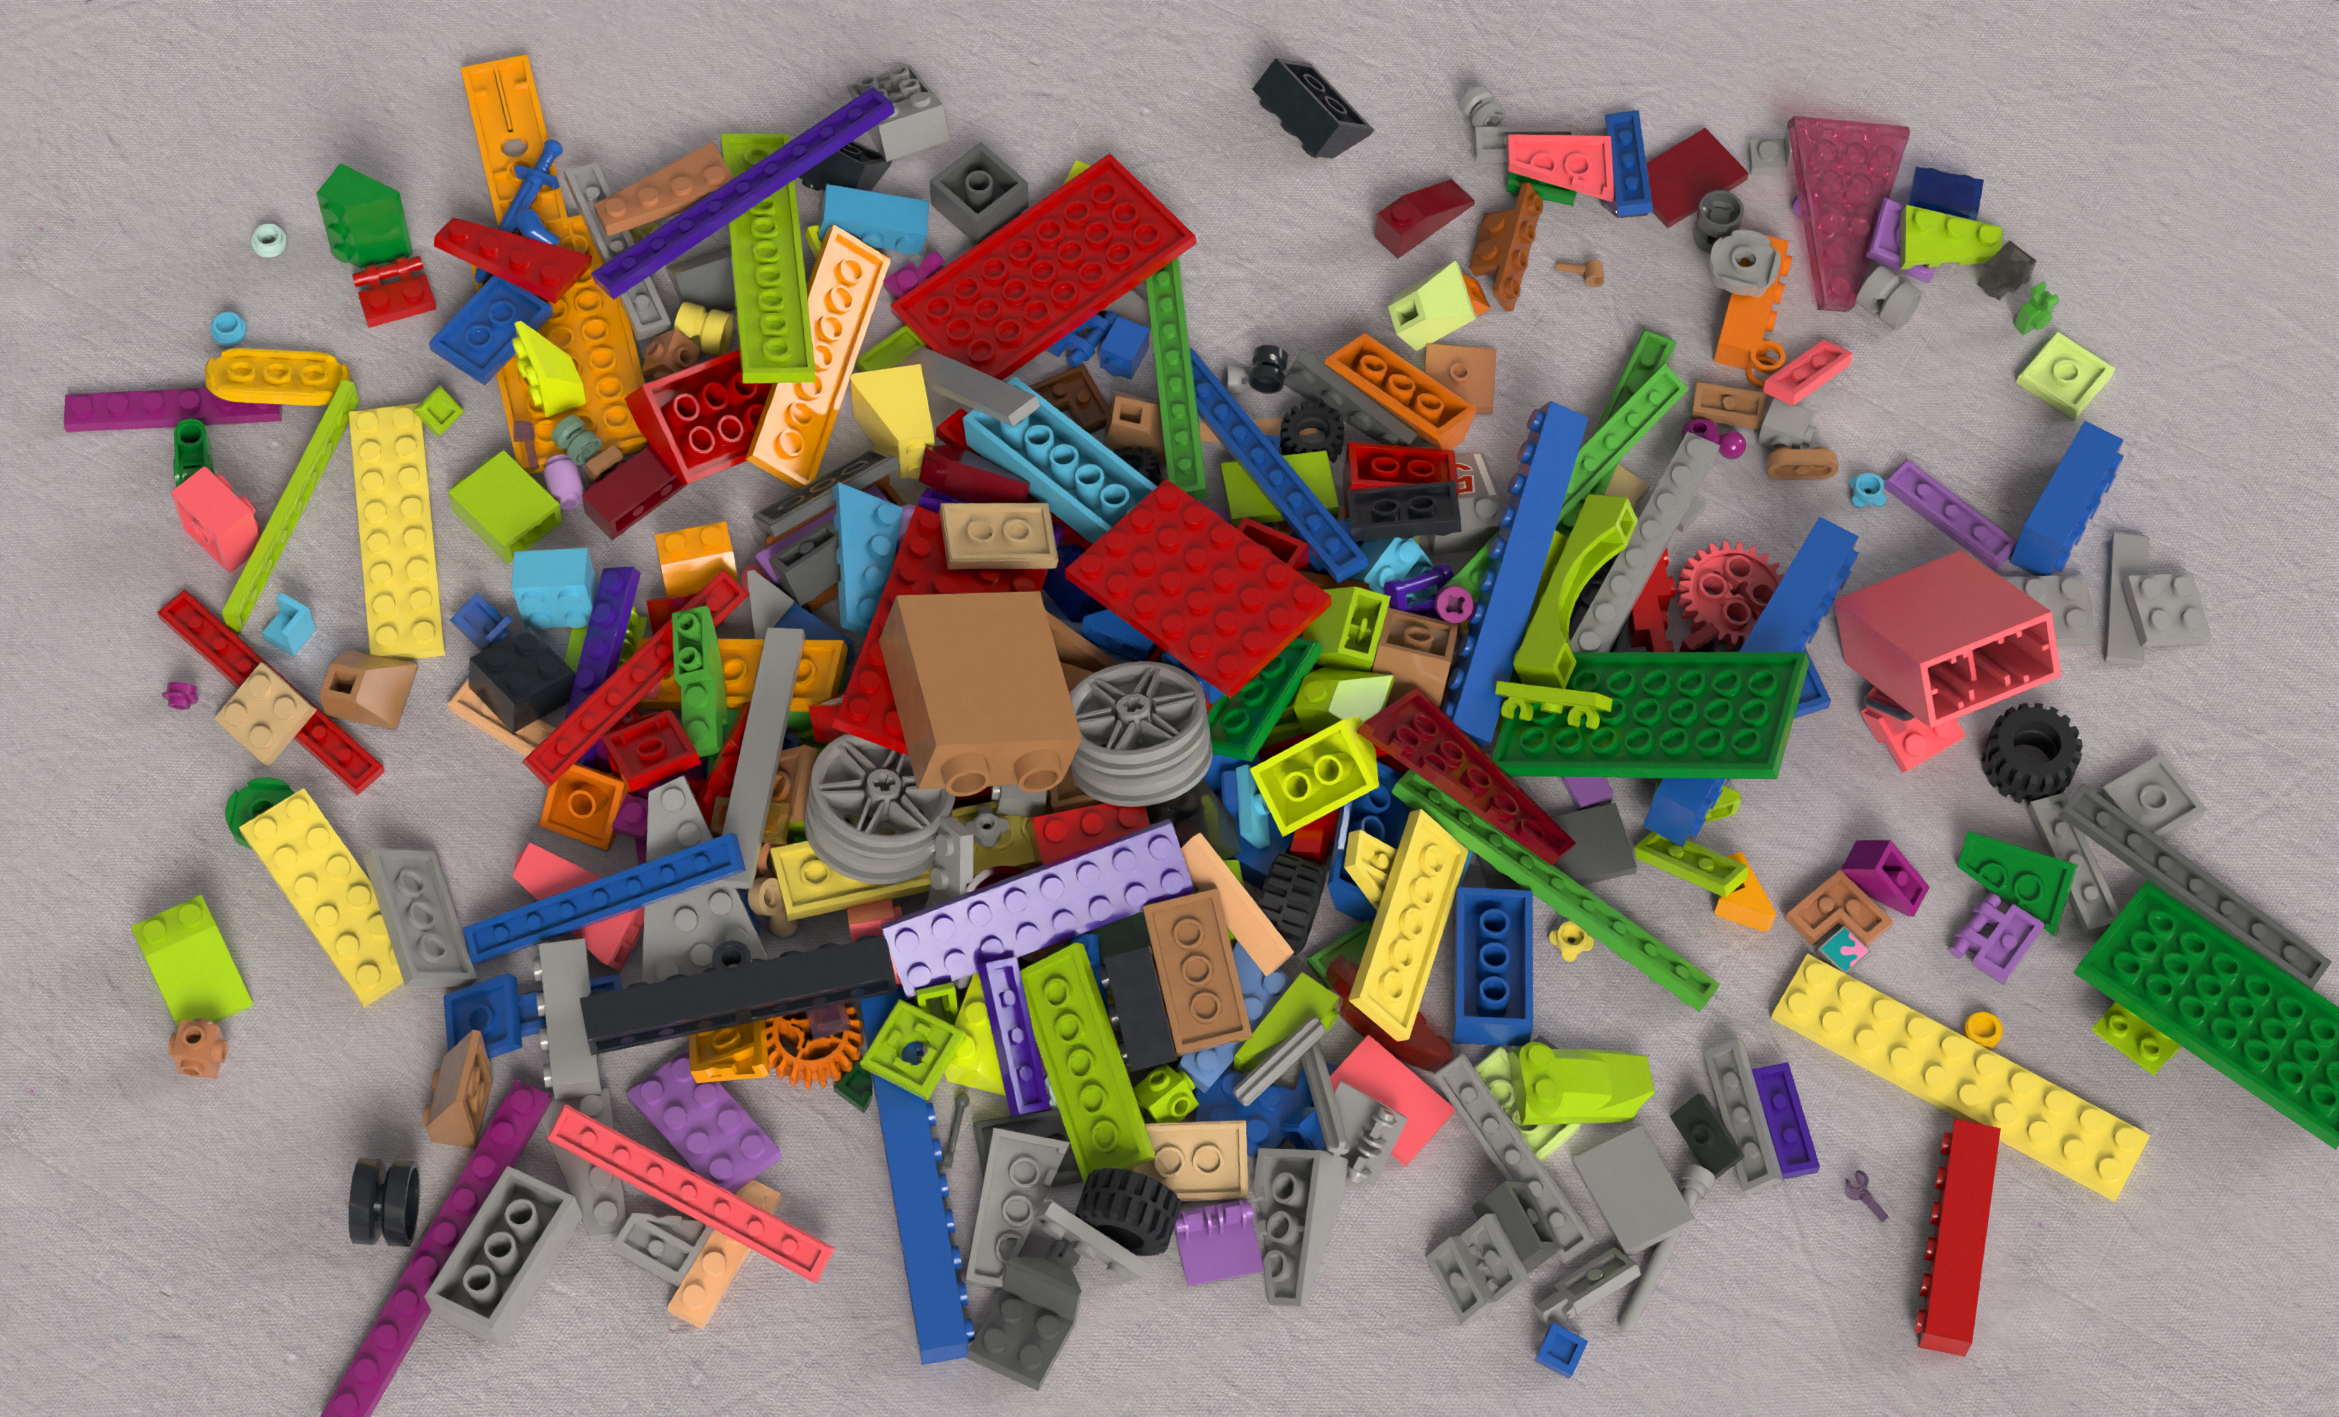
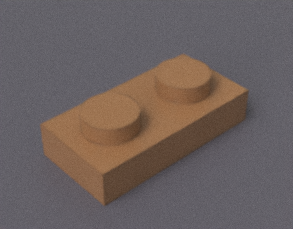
M1697 382L1691 419L1704 418L1714 423L1761 430L1767 394Z

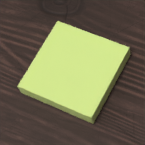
M2056 331L2021 372L2016 383L2075 421L2113 376L2115 368Z

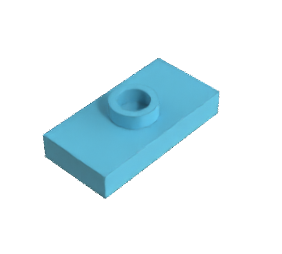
M1247 764L1236 768L1239 829L1241 836L1260 849L1270 846L1268 826L1270 810L1252 776L1251 767Z

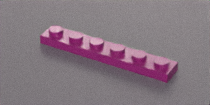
M207 387L65 395L64 427L66 432L176 427L178 423L186 419H197L204 425L282 421V404L232 402L215 396Z

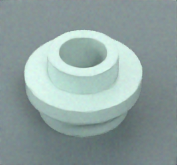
M263 224L255 230L251 244L256 254L270 258L281 254L285 250L287 238L284 231L278 226Z

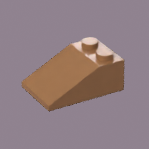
M472 1030L444 1056L441 1070L435 1069L433 1073L431 1090L435 1093L432 1105L426 1104L422 1119V1125L427 1128L431 1142L477 1148L494 1080L481 1031Z

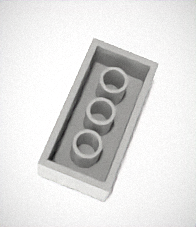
M507 1166L424 1296L433 1315L501 1348L583 1217L575 1197Z

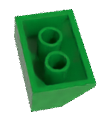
M340 163L316 193L332 255L342 263L349 262L359 268L395 261V258L403 256L409 258L413 254L400 193Z

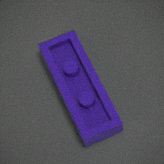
M1789 1063L1752 1069L1783 1179L1818 1173L1820 1169L1819 1161Z

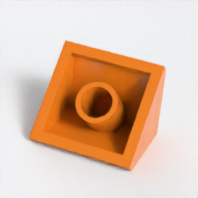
M575 763L548 789L539 826L608 851L618 834L612 828V824L626 794L630 795L629 789L621 778Z

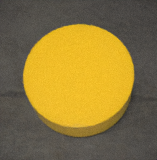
M1978 1011L1971 1014L1963 1027L1964 1037L1989 1050L1998 1045L2003 1034V1026L1999 1018L1986 1011Z

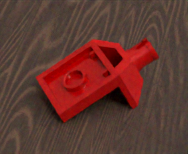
M633 707L628 712L630 718L624 716L614 725L612 730L601 737L613 776L623 779L630 792L649 787L657 781L674 774L683 773L689 768L701 764L695 747L671 709L642 716L639 710Z

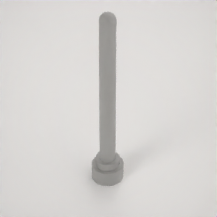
M1688 1164L1680 1179L1682 1182L1681 1190L1683 1191L1681 1195L1690 1210H1692L1697 1198H1702L1703 1194L1709 1193L1715 1180V1176L1709 1170L1696 1164ZM1681 1231L1658 1242L1619 1322V1327L1623 1332L1628 1333L1634 1329Z

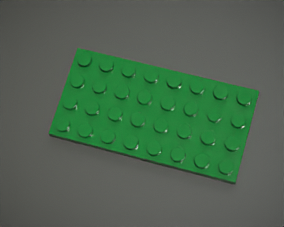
M1806 652L1573 653L1576 665L1565 689L1593 692L1612 698L1611 712L1596 710L1600 717L1599 726L1597 729H1591L1586 727V714L1581 717L1579 727L1568 725L1567 718L1571 710L1568 708H1563L1562 714H1554L1540 711L1541 704L1530 703L1533 707V717L1530 721L1519 719L1521 708L1518 706L1514 710L1513 719H1504L1491 759L1508 776L1777 779L1810 661ZM1518 675V678H1517V682H1516V683H1517V684H1523L1522 681H1521V679H1520V677H1519V675Z
M2147 880L2081 960L2074 974L2336 1150L2339 1146V1007Z

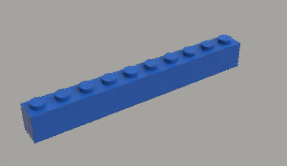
M1549 401L1541 408L1535 409L1528 419L1527 429H1530L1527 440L1521 445L1517 455V460L1520 461L1518 471L1512 476L1508 484L1507 491L1510 493V497L1498 517V524L1501 526L1498 536L1493 539L1488 550V557L1491 558L1489 566L1479 579L1478 589L1481 592L1478 602L1474 603L1472 612L1468 617V622L1471 623L1468 634L1463 637L1458 648V655H1461L1458 667L1453 670L1448 680V688L1451 689L1448 700L1440 708L1480 749L1490 744L1505 698L1495 694L1497 681H1510L1514 668V655L1521 645L1589 419L1553 401Z
M903 986L896 987V993L860 1000L867 1049H869L899 999L916 1007L914 999L907 1000ZM919 1041L909 1043L902 1052V1060L911 1063V1065H918L917 1057L924 1056L923 1045ZM872 1073L921 1363L925 1365L965 1358L968 1354V1343H972L975 1337L971 1318L964 1319L962 1306L968 1305L965 1282L957 1283L955 1270L962 1269L958 1245L951 1246L949 1233H955V1224L952 1209L944 1210L942 1198L949 1197L946 1174H938L936 1162L943 1161L939 1138L932 1139L930 1127L936 1126L933 1103L925 1104L924 1099Z

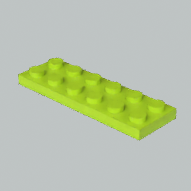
M1073 943L1021 970L1020 974L1033 1033L1084 1185L1088 1174L1092 1173L1093 1170L1102 1168L1132 1170L1155 1159L1156 1156L1084 945Z

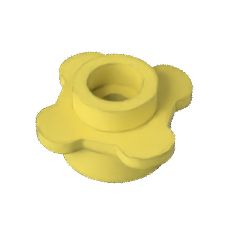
M1570 920L1562 924L1559 930L1551 931L1549 935V942L1558 947L1562 952L1561 957L1568 962L1576 960L1579 953L1584 950L1590 951L1594 946V939ZM1573 938L1575 942L1570 943L1568 939Z

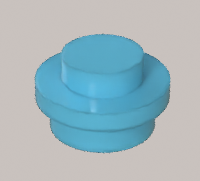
M223 312L215 317L210 331L213 340L219 345L233 346L245 338L247 328L240 316L232 312Z

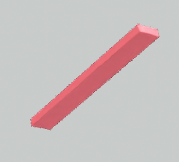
M564 1104L547 1137V1140L814 1283L819 1282L836 1249L569 1105Z

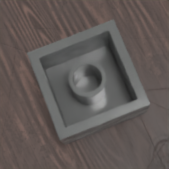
M982 142L978 143L930 180L931 205L976 245L1008 224L1029 207L1028 182Z

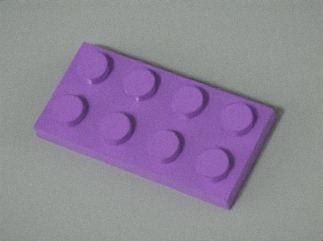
M688 1048L626 1093L628 1101L691 1171L732 1193H736L782 1158L778 1147L718 1081L695 1082L690 1072Z

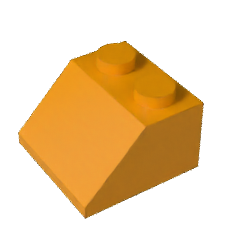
M726 521L655 534L658 560L666 597L699 591L722 569L739 584Z

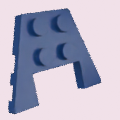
M1326 1062L1329 1076H1331L1339 1066ZM1304 1067L1295 1090L1271 1084L1249 1106L1242 1105L1233 1095V1088L1247 1075L1226 1069L1205 1094L1196 1087V1100L1199 1103V1106L1196 1107V1122L1246 1120L1247 1155L1257 1158L1258 1148L1279 1149L1288 1139L1280 1124L1296 1108L1300 1106L1314 1107Z

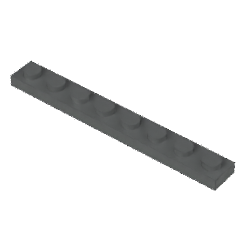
M2082 784L2059 814L2064 820L2160 889L2310 989L2314 988L2332 963L2328 958L2086 785Z

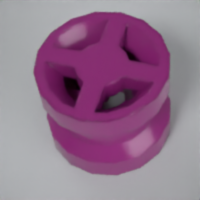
M1450 585L1440 589L1436 594L1434 608L1437 614L1445 621L1460 623L1470 616L1473 609V599L1464 588Z

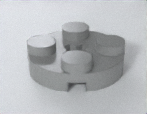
M1752 230L1732 231L1731 236H1727L1724 239L1720 237L1712 247L1709 259L1712 282L1717 288L1725 289L1737 295L1760 297L1765 294L1767 288L1773 285L1778 276L1781 262L1778 250L1775 252L1774 248L1770 245L1771 241L1759 232ZM1742 258H1747L1752 266L1742 267L1737 262H1741Z

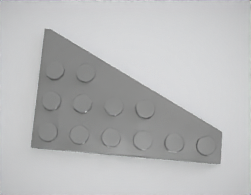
M684 775L649 791L646 863L714 839ZM710 883L645 906L642 982L651 984L665 981L667 977L676 974L690 976L703 973L706 969L713 967L712 955L715 948L729 940L745 944L750 951L751 959L768 960L769 957L737 888L715 887L714 883ZM732 964V965H729L728 967H729V968H733V967H736V966H738V965H737V964ZM653 1043L645 1044V1045H642V1046H643V1047H647V1046H649V1045H651V1044H653Z

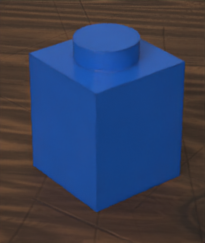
M1117 316L1100 347V368L1105 369L1106 372L1113 376H1122L1132 380L1149 349L1150 329Z

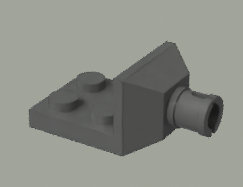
M1056 1240L1052 1243L1045 1259L1037 1255L1009 1259L1006 1265L1003 1290L968 1349L967 1359L1039 1391L1076 1325L1082 1290L1072 1271L1081 1255L1074 1251V1245L1069 1244L1063 1255L1060 1252L1066 1241Z

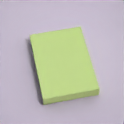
M1498 1046L1474 1068L1542 1163L1581 1128V1124L1521 1125L1508 1060L1509 1053L1502 1046Z

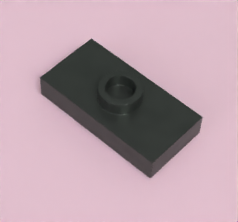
M1698 1093L1670 1115V1118L1702 1167L1709 1170L1715 1176V1179L1745 1157L1704 1094Z

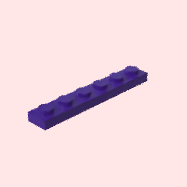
M633 566L603 568L565 719L617 670L641 575ZM598 742L576 763L592 768Z

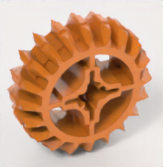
M847 1003L766 1019L769 1069L776 1068V1076L779 1080L789 1075V1084L792 1087L800 1080H804V1086L807 1090L811 1088L812 1081H819V1085L825 1088L827 1085L826 1078L831 1077L836 1082L841 1080L840 1070L844 1072L852 1070L851 1061L860 1059V1050L858 1048H861L864 1044L863 1036L860 1034L863 1031L862 1022L856 1020L857 1012L854 1007L847 1008ZM826 1020L833 1022L843 1034L842 1039L834 1037V1033L826 1029ZM818 1032V1038L815 1039L814 1036ZM810 1036H813L814 1040L808 1041L806 1044L805 1038H808L810 1040ZM782 1037L788 1039L790 1044L797 1047V1057L790 1055L780 1043Z

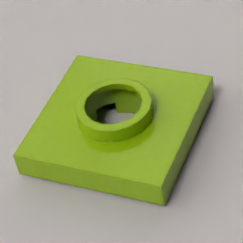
M899 999L862 1058L860 1065L863 1069L928 1101L967 1035L965 1031ZM915 1041L925 1043L928 1046V1050L921 1059L922 1063L911 1065V1063L902 1060V1052L909 1043Z

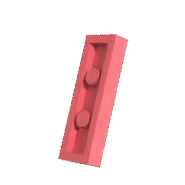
M1823 339L1766 379L1763 392L1794 406L1851 365L1853 353Z

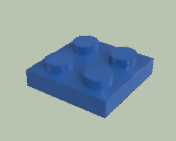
M506 973L444 995L448 1052L472 1030L481 1031L488 1059L523 1048L517 978Z

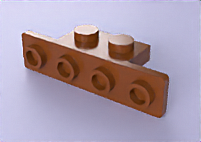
M1529 182L1522 183L1515 209L1484 213L1469 267L1474 276L1497 274L1493 295L1506 312L1514 311L1516 300L1520 296V285L1524 271L1528 266V256L1532 242L1535 240L1539 215L1543 211L1542 198L1536 193Z

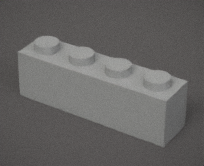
M585 938L539 944L540 958H533L535 981H542L543 993H536L538 1016H546L547 1028L539 1029L542 1052L549 1051L550 1064H543L545 1088L553 1087L555 1100L585 1097L590 1094L602 1095L598 1054L591 1056L580 998L588 997L591 993Z

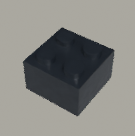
M529 626L471 657L468 687L512 733H515L569 703L575 672Z

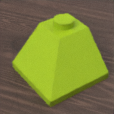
M1323 667L1304 676L1293 708L1303 731L1306 733L1317 734L1343 719L1359 716L1362 723L1385 709L1395 679L1393 675Z

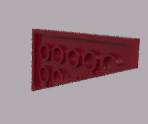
M1418 687L1365 721L1357 730L1358 734L1550 865L1560 860L1576 845V842Z

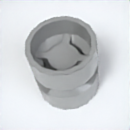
M1880 266L1868 277L1861 287L1856 303L1871 314L1879 312L1880 320L1893 329L1899 330L1908 322L1918 308L1923 293L1907 282L1899 284V276L1884 266Z

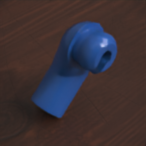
M523 209L517 213L515 224L524 236L557 246L560 238L544 227L539 215L535 211Z

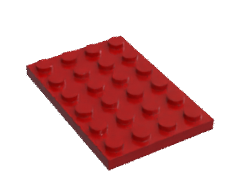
M1165 479L1065 569L1066 578L1230 699L1332 605L1331 595L1168 479Z

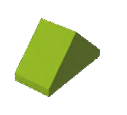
M953 982L915 990V996L913 997L917 1008L953 1026L955 1025L959 1013ZM923 1043L925 1049H928V1046L925 1043Z

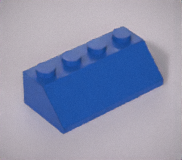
M1378 761L1379 787L1340 807L1328 878V887L1335 909L1361 922L1374 920L1377 911L1344 868L1349 832L1362 830L1398 850L1406 826L1409 809L1402 800L1391 793L1396 783L1404 774Z

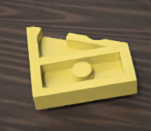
M1362 830L1349 832L1344 868L1376 911H1378L1397 850Z

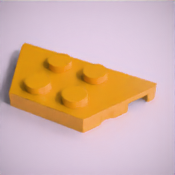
M761 1020L689 1035L690 1072L695 1082L705 1083L768 1076L766 1021Z

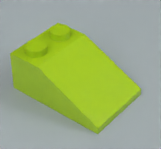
M202 895L130 926L177 1028L181 1019L194 1021L196 1018H203L216 1023L253 1006V1002Z

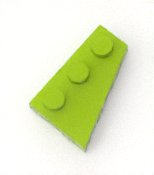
M1905 205L1900 213V270L1911 269L1913 265H1927V268L1939 267L1942 263L1956 262L1959 266L1997 263L2002 257V227L1910 205Z

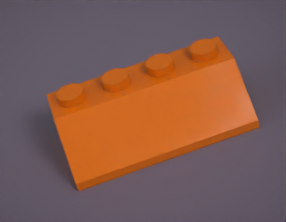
M1363 333L1326 358L1325 365L1416 432L1417 436L1428 442L1432 448L1452 450L1464 441L1477 408L1366 333Z

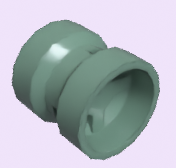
M571 415L563 419L551 434L552 441L560 449L567 450V456L575 465L587 463L595 453L599 452L602 445L601 439L593 431H587L586 424L577 415Z

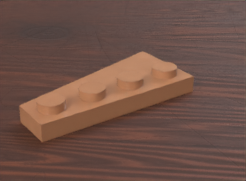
M711 142L594 204L595 215L606 235L610 236L684 212L734 179L716 146Z

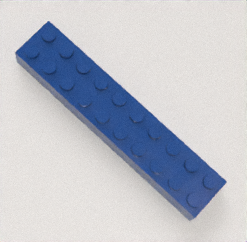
M1819 517L1739 652H1804L1806 644H1810L1820 627L1819 623L1822 617H1826L1836 599L1835 595L1839 589H1843L1852 572L1851 568L1859 555V552L1854 550L1859 536ZM1663 778L1654 794L1643 826L1683 847L1690 835L1694 838L1698 836L1706 821L1705 817L1709 809H1714L1723 792L1722 788L1726 780L1730 781L1731 779Z

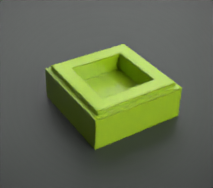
M441 385L435 387L412 410L436 437L442 435L464 412Z

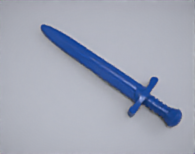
M549 139L544 142L543 153L534 169L520 165L514 166L516 177L524 179L497 228L498 230L515 234L518 229L515 224L517 213L520 210L530 208L541 187L546 185L554 190L560 187L557 177L547 174L554 160L563 153L562 145L558 141ZM477 268L475 274L476 283L481 284L490 273Z

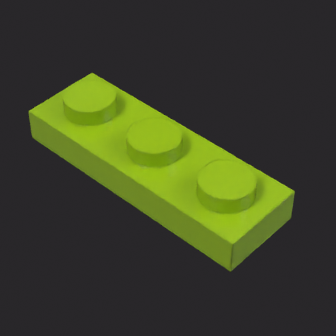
M1652 831L1634 847L1636 859L1725 898L1748 878L1747 865L1689 840L1681 847Z

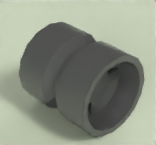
M1715 190L1707 193L1701 199L1693 238L1697 247L1702 251L1711 254L1714 243L1720 237L1724 239L1727 236H1731L1732 231L1740 230L1744 207L1736 195L1725 190Z

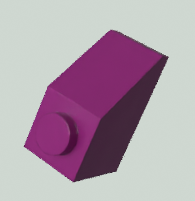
M1856 840L1841 868L1844 874L1868 897L1911 917L1915 916L1930 888L1891 840Z

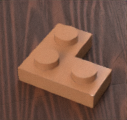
M1841 870L1836 872L1790 910L1785 918V921L1811 946L1834 926L1839 924L1841 927L1845 925L1868 947L1890 929L1893 920Z

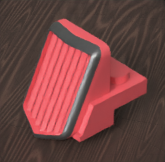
M1875 686L1871 688L1864 698V704L1867 708L1860 711L1877 742H1885L1902 773L1966 737L1957 719L1930 729Z

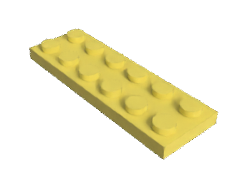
M304 788L239 827L242 836L363 1008L404 983L371 881Z
M1422 809L1411 811L1349 997V1001L1397 1042L1408 1040L1469 852Z

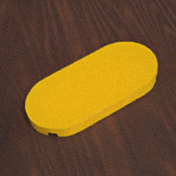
M233 348L221 352V357L215 360L213 356L205 365V384L208 390L215 396L232 402L307 406L330 404L342 379L350 381L348 367L344 363L343 365L338 363L336 357L322 352Z

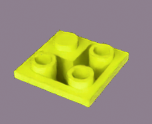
M522 321L514 323L517 337L512 339V344L518 357L516 358V364L522 379L527 378L529 382L528 391L534 406L541 405L547 418L586 404L583 383L571 356Z

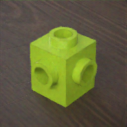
M1165 1063L1151 1072L1147 1078L1133 1088L1139 1109L1143 1117L1150 1123L1179 1122L1199 1106L1192 1093L1195 1085L1189 1076L1182 1070L1178 1073Z

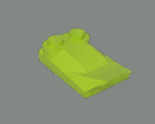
M1531 1042L1524 1045L1521 1049L1511 1050L1508 1056L1521 1125L1632 1122L1640 1107L1654 1096L1655 1090L1646 1055L1621 1050L1550 1049L1543 1043Z

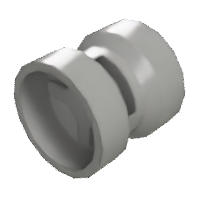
M1479 85L1469 90L1459 102V108L1464 115L1472 118V125L1474 127H1497L1506 115L1503 107L1498 102L1492 100V93L1484 85Z

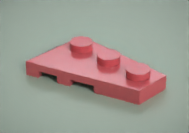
M1508 134L1507 162L1509 172L1613 202L1614 182L1611 136Z

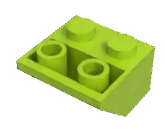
M1359 587L1324 590L1331 595L1332 605L1304 630L1302 639L1319 641L1323 648V652L1315 664L1327 668L1370 672L1391 596Z

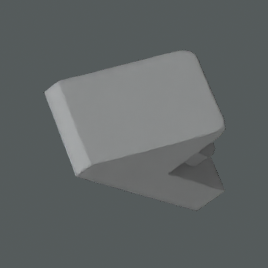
M1787 125L1784 139H1750L1748 145L1750 175H1819L1817 143L1792 125Z

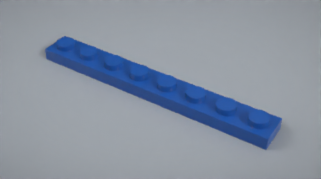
M729 833L463 927L472 964L480 965L745 872L746 869L737 834Z

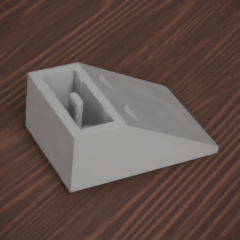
M911 65L896 66L887 73L875 77L866 76L859 79L857 83L847 86L852 99L874 87L892 102L895 113L868 130L876 149L886 162L951 141L943 104Z

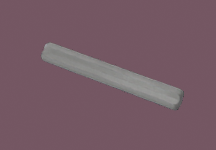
M1317 1041L1301 1056L1326 1148L1332 1157H1339L1341 1154H1347L1350 1146L1320 1042Z

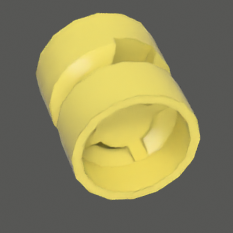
M685 301L679 308L673 330H678L701 347V351L704 354L719 357L725 355L729 348L734 329V315L717 309H712L708 313L704 306Z

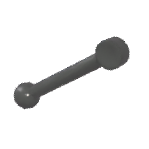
M964 1093L958 1094L955 1098L957 1109L943 1167L951 1168L953 1164L964 1108L970 1103L968 1095Z

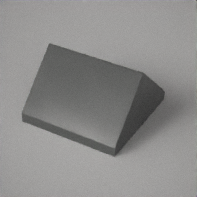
M730 246L666 267L681 304L686 301L701 305L706 308L708 313L712 309L725 312L736 309Z

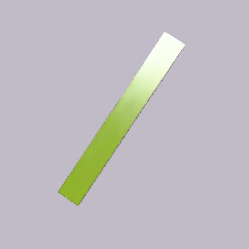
M342 379L222 611L226 626L232 632L240 634L243 631L349 424V412L356 411L360 403L354 382Z

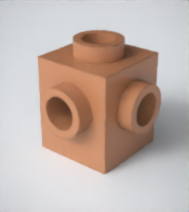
M676 329L655 336L645 351L646 359L641 372L655 381L693 367L696 364L701 347Z
M196 1018L194 1021L181 1019L177 1033L173 1032L171 1034L168 1044V1054L172 1056L178 1072L191 1077L217 1079L220 1065L224 1063L228 1051V1042L224 1040L219 1025L203 1018Z

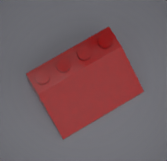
M738 349L644 384L624 399L641 434L684 486L748 461L746 456L772 383H742L740 350Z

